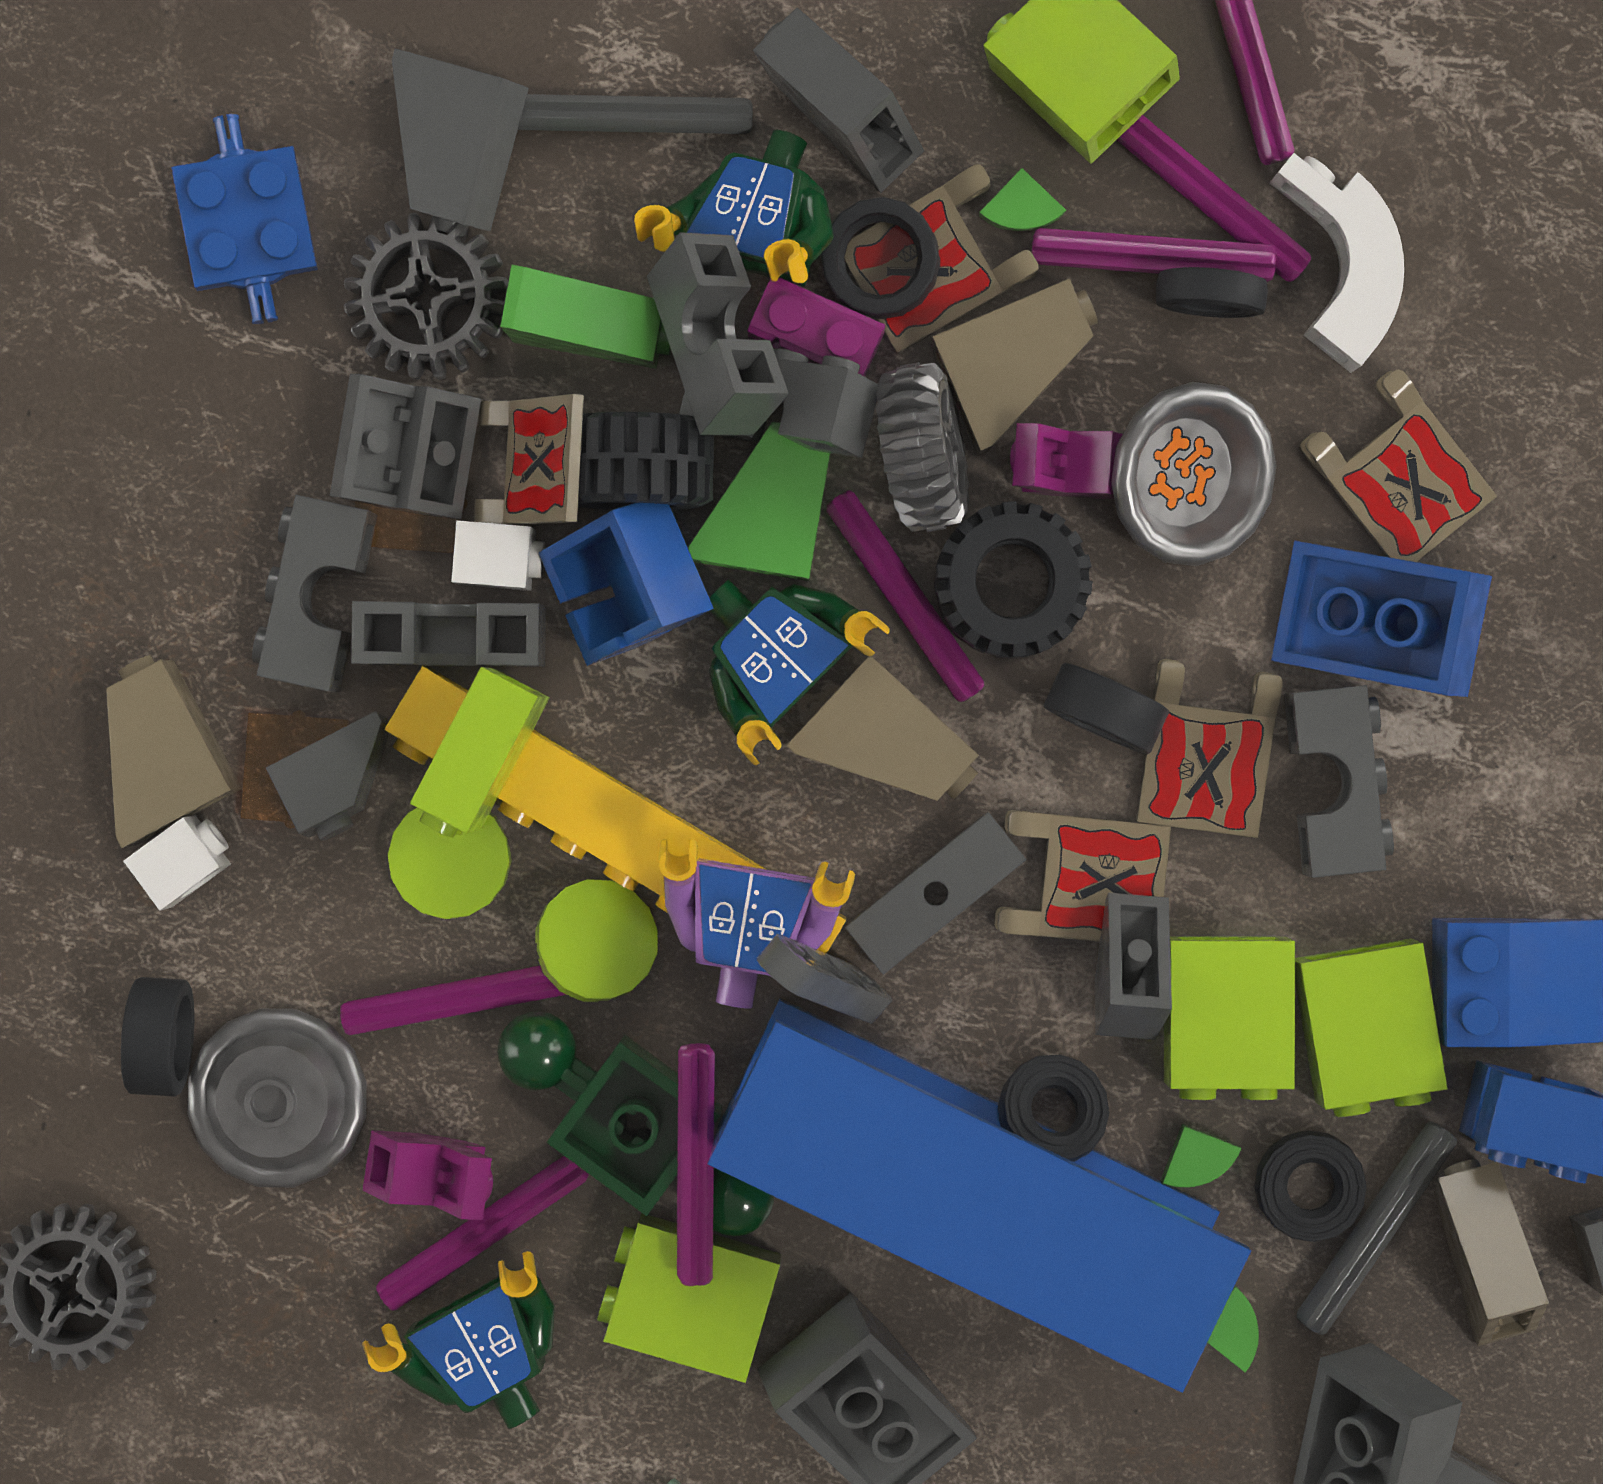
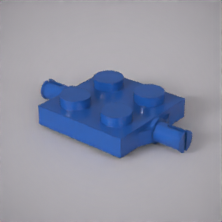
M226 114L231 135L230 139H228L225 119L223 115L213 118L220 154H216L206 161L171 167L194 287L197 291L225 286L246 289L252 324H264L260 304L261 299L263 301L265 317L269 323L278 320L271 284H275L288 275L318 270L296 153L293 146L260 152L244 149L239 115Z

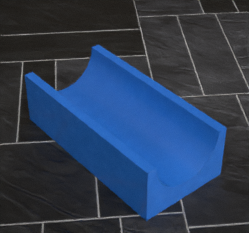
M779 998L717 1127L708 1165L1183 1393L1251 1253V1249L1248 1246L1213 1230V1226L1220 1213L1217 1208L1172 1186L1163 1184L1161 1181L1095 1149L1075 1162L1061 1157L1001 1128L998 1112L999 1103ZM1036 1121L1044 1130L1057 1133V1131Z

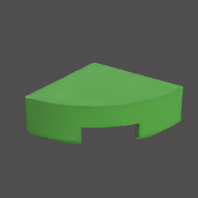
M1021 168L980 211L979 217L999 229L1029 231L1051 225L1065 214L1066 209Z
M1182 1124L1161 1177V1182L1174 1187H1195L1209 1183L1220 1177L1232 1166L1242 1148L1237 1144Z
M1235 1285L1207 1343L1246 1373L1257 1351L1259 1330L1256 1315L1251 1304Z

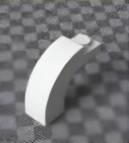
M1293 153L1270 181V184L1315 219L1328 232L1336 247L1339 259V279L1336 290L1330 302L1304 333V336L1352 373L1363 365L1381 342L1397 312L1404 281V254L1401 238L1386 203L1375 188L1360 173L1357 172L1344 188L1340 190L1332 184L1335 176L1324 164L1310 156H1306L1302 160Z

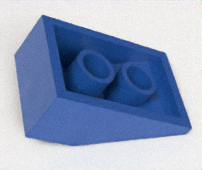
M1294 541L1271 661L1446 696L1468 697L1492 576Z
M1432 918V999L1440 1044L1446 1047H1526L1603 1042V919Z

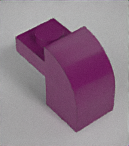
M1017 423L1016 440L1010 452V465L1013 471L1012 486L1021 487L1022 492L1033 494L1114 499L1111 479L1116 446L1123 434L1114 431H1068L1039 423Z
M371 1130L362 1191L388 1204L430 1205L459 1219L483 1220L485 1201L490 1197L493 1188V1175L490 1169L492 1158L484 1155L486 1147L464 1140L421 1133Z

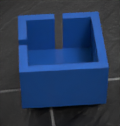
M634 503L612 510L539 552L560 604L612 587L615 597L571 611L565 615L587 666L639 648L670 632L671 629L679 627L714 609L668 504Z
M1476 1060L1459 1128L1460 1132L1476 1141L1474 1150L1488 1154V1159L1518 1168H1525L1527 1158L1533 1159L1534 1165L1549 1169V1174L1578 1183H1586L1588 1173L1603 1177V1093L1592 1088L1541 1076L1540 1082L1532 1081V1074Z

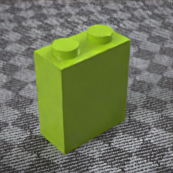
M1029 0L1015 15L1008 13L1001 17L989 31L987 42L983 45L990 69L1090 164L1180 80L1177 55L1118 0Z
M481 667L410 802L411 805L424 811L419 821L451 838H454L455 834L461 835L463 832L467 834L482 829L550 697L496 669Z
M1170 936L1172 1010L1164 1023V1083L1170 1089H1179V1098L1188 1100L1216 1099V1089H1241L1242 1099L1274 1100L1278 1099V1089H1295V941L1288 937Z
M1410 938L1295 958V985L1314 1097L1318 1105L1325 1110L1333 1109L1334 1116L1347 1117L1370 1112V1102L1394 1098L1395 1106H1414L1432 1101L1430 1092L1448 1089L1422 942Z
M641 1213L636 1229L624 1226L614 1262L624 1264L625 1269L619 1288L607 1285L597 1318V1321L608 1323L603 1342L746 1383L779 1271L781 1254L713 1234V1279L707 1285L685 1286L677 1276V1223L650 1215L646 1216Z

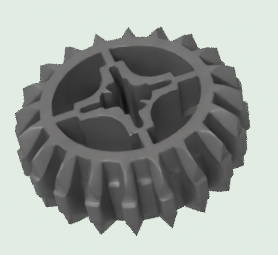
M411 213L407 219L409 232L402 234L396 223L390 220L384 224L385 231L391 238L387 243L383 245L372 234L365 238V243L375 253L370 261L362 255L354 254L352 256L351 263L365 273L363 279L355 277L345 278L344 287L353 293L362 294V298L345 303L344 311L349 316L365 315L364 319L355 323L351 328V332L357 339L367 338L375 334L365 349V352L373 359L390 349L385 361V367L389 371L396 373L402 367L406 358H409L408 375L412 379H421L424 373L425 362H430L434 377L440 380L446 378V359L452 358L457 369L460 372H465L469 370V363L462 352L471 347L481 358H485L489 354L486 346L478 340L482 332L492 338L499 339L502 336L503 330L496 323L488 319L490 314L503 315L505 302L492 299V295L507 291L509 281L505 277H488V275L497 271L503 265V262L498 254H490L478 259L489 244L482 234L474 236L464 244L468 236L469 226L465 237L460 236L465 230L460 223H457L447 235L445 232L438 230V217L432 216L429 230L424 231L419 215ZM429 249L442 250L456 255L467 263L474 279L460 281L457 277L442 278L437 276L435 266L430 259ZM411 254V257L408 258L409 273L406 280L396 287L386 289L385 294H380L383 281L389 270L400 259ZM424 275L437 292L441 289L445 291L441 292V296L432 298V308L429 309L430 317L424 312L425 309L417 301L413 304L409 302L413 301L414 297L422 295V285L425 284ZM475 299L470 317L463 327L453 336L444 340L443 335H445V319L447 314L453 308L467 304V300ZM395 312L397 315L416 316L419 329L424 334L425 345L411 344L393 336L386 327L381 314Z
M919 362L897 367L896 370L883 373L876 391L878 401L875 407L878 416L877 430L880 437V451L884 461V472L889 483V493L893 496L894 508L899 513L900 520L912 532L925 529L927 532L943 530L947 526L961 523L968 512V503L970 501L968 488L970 485L967 477L968 465L965 457V444L961 433V423L958 419L957 405L954 403L952 389L948 385L947 376L935 363L920 365Z
M67 1203L60 1204L54 1208L52 1218L44 1210H40L31 1216V1227L24 1224L14 1227L10 1233L15 1244L4 1243L0 1246V1260L6 1264L0 1266V1285L4 1286V1288L0 1289V1305H5L7 1310L0 1316V1328H5L12 1323L18 1331L10 1338L9 1347L17 1348L26 1340L32 1344L28 1356L29 1362H38L48 1351L50 1352V1363L53 1370H61L68 1362L70 1356L74 1366L79 1371L85 1370L91 1365L93 1356L99 1362L105 1364L114 1358V1346L126 1350L134 1343L130 1329L141 1331L148 1324L149 1319L140 1309L151 1307L156 1301V1295L149 1290L140 1288V1286L152 1282L156 1278L157 1271L151 1268L139 1269L137 1263L150 1254L149 1248L147 1246H140L132 1251L126 1242L136 1234L135 1227L128 1226L118 1234L112 1230L116 1223V1213L109 1211L101 1217L98 1223H94L95 1211L93 1205L84 1204L81 1206L74 1218ZM71 1240L84 1244L81 1252L76 1254L69 1262L55 1257L46 1260L37 1255L44 1244L53 1241ZM103 1257L114 1273L117 1283V1297L114 1296L115 1289L108 1286L100 1275L99 1267ZM81 1268L76 1277L78 1279L76 1291L80 1294L64 1306L69 1297L67 1292L70 1284L65 1279ZM29 1284L36 1287L45 1299L43 1315L38 1311L32 1300ZM76 1312L87 1314L90 1317H94L98 1313L109 1319L106 1326L90 1332H71L61 1329L64 1322Z

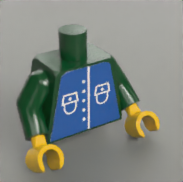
M778 129L773 130L762 159L735 152L725 156L719 169H716L687 196L666 208L660 205L643 207L638 210L634 218L637 240L643 242L648 237L653 236L654 248L661 252H665L675 240L674 235H678L680 232L733 235L746 271L770 277L771 281H778V278H782L804 287L811 264L831 244L834 235L824 190L806 172L798 169L807 142L795 134Z
M727 580L710 597L714 609L709 612L728 631L711 648L716 657L711 662L709 674L717 709L737 737V745L746 758L753 765L760 764L753 754V749L762 740H770L778 751L782 744L771 728L853 646L864 655L873 656L875 652L864 644L866 634L873 628H879L888 635L890 632L889 627L874 614L860 611L836 594L793 584L785 587L780 592L771 587L755 604L730 580Z
M529 1251L523 1252L524 1268L518 1271L507 1269L504 1261L500 1260L498 1262L499 1276L414 1322L404 1335L408 1344L401 1342L394 1325L390 1323L385 1324L381 1329L388 1344L382 1347H373L366 1340L362 1342L368 1364L378 1372L391 1371L412 1388L445 1406L457 1405L464 1413H469L492 1400L508 1429L526 1422L540 1410L524 1382L542 1371L546 1362L545 1355L553 1347L555 1313L554 1303L536 1274L534 1255Z

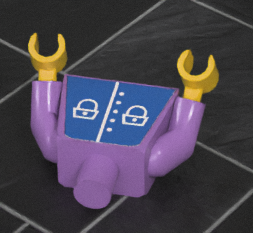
M663 839L660 844L658 866L664 876L665 907L679 941L688 950L696 952V963L721 967L715 1002L732 1007L749 1009L753 1007L758 974L770 976L757 962V957L776 934L784 935L814 949H818L832 933L841 906L846 903L850 896L855 879V873L849 870L845 882L837 884L829 881L825 876L828 862H822L819 865L814 878L702 858L697 860L698 845L694 839H689L688 854L681 857L674 856L668 852L667 839Z

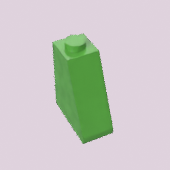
M511 266L500 327L513 343L657 369L659 354L670 355L671 347L654 298L523 266Z
M772 422L689 545L688 550L695 563L810 581L831 453L810 450L779 435L780 423Z

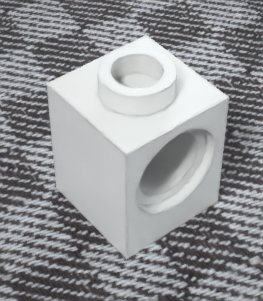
M456 520L451 582L465 586L531 591L532 578L543 577L544 565L539 552L545 549V542L535 541L536 530L530 526Z
M196 815L182 817L123 861L159 911L174 907L231 865L223 853L229 847L221 832L210 820L205 819L203 822H200Z

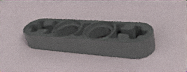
M776 934L757 957V962L779 984L795 995L873 1024L893 1001L891 996L874 979L858 967L781 934Z

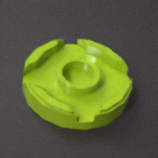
M415 808L408 812L393 832L388 852L391 879L402 898L421 913L442 919L470 916L492 903L506 884L512 862L508 838L497 817L489 813L482 829L467 834L464 832L461 835L455 834L454 838H451L420 822L419 820L424 811Z
M587 879L565 887L544 908L535 930V944L537 943V953L539 955L538 961L544 975L560 992L582 1002L609 1001L627 995L648 976L658 953V929L649 907L634 891L611 880Z

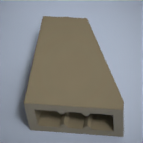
M1070 279L932 337L930 345L942 372L947 376L948 385L952 389V397L977 456L990 451L1094 336L1090 328L1098 324L1094 307L1084 289L1075 292Z
M151 655L142 657L120 669L118 673L122 680L106 688L115 833L121 848L136 846L163 832L182 817L193 816L242 789L175 662L162 659L155 662Z
M872 656L867 657L786 745L796 755L936 801L945 792L952 799H955L978 774L971 764L979 755Z
M1473 1159L1459 1162L1444 1170L1445 1176L1437 1180L1434 1197L1477 1347L1535 1331L1546 1311L1549 1301L1498 1162L1481 1166L1479 1160Z

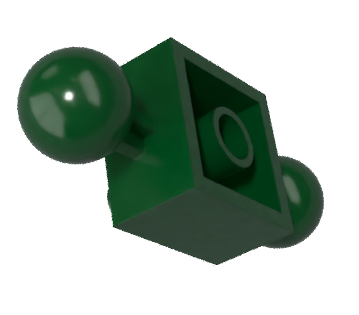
M539 1011L528 1012L513 1019L503 1030L498 1042V1061L504 1074L514 1084L522 1088L545 1090L554 1086L575 1101L546 1143L647 1216L677 1176L678 1073L626 1035L623 1036L601 1068L596 1072L576 1057L574 1036L565 1022L557 1016ZM715 1100L714 1124L719 1119L723 1108ZM639 1111L648 1117L646 1126L651 1132L647 1134L639 1130L632 1137L624 1131L627 1120L622 1114L627 1112L634 1115ZM714 1168L713 1230L724 1235L741 1236L758 1229L764 1224L772 1211L774 1196Z

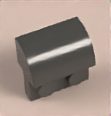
M350 374L330 496L372 504L376 507L461 520L481 398L428 386L408 385L364 374Z

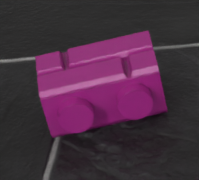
M770 278L749 324L747 334L748 340H770L773 349H785L805 355L809 358L808 363L822 364L824 356H836L851 360L860 365L858 374L865 377L883 338L886 325L782 278H778V281H771Z

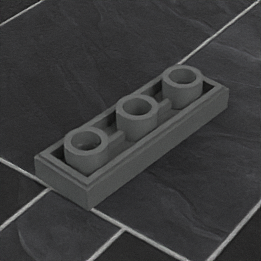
M987 811L846 924L845 928L884 975L1027 859ZM934 881L943 883L947 890L944 900L936 904L929 903L924 898L925 887Z

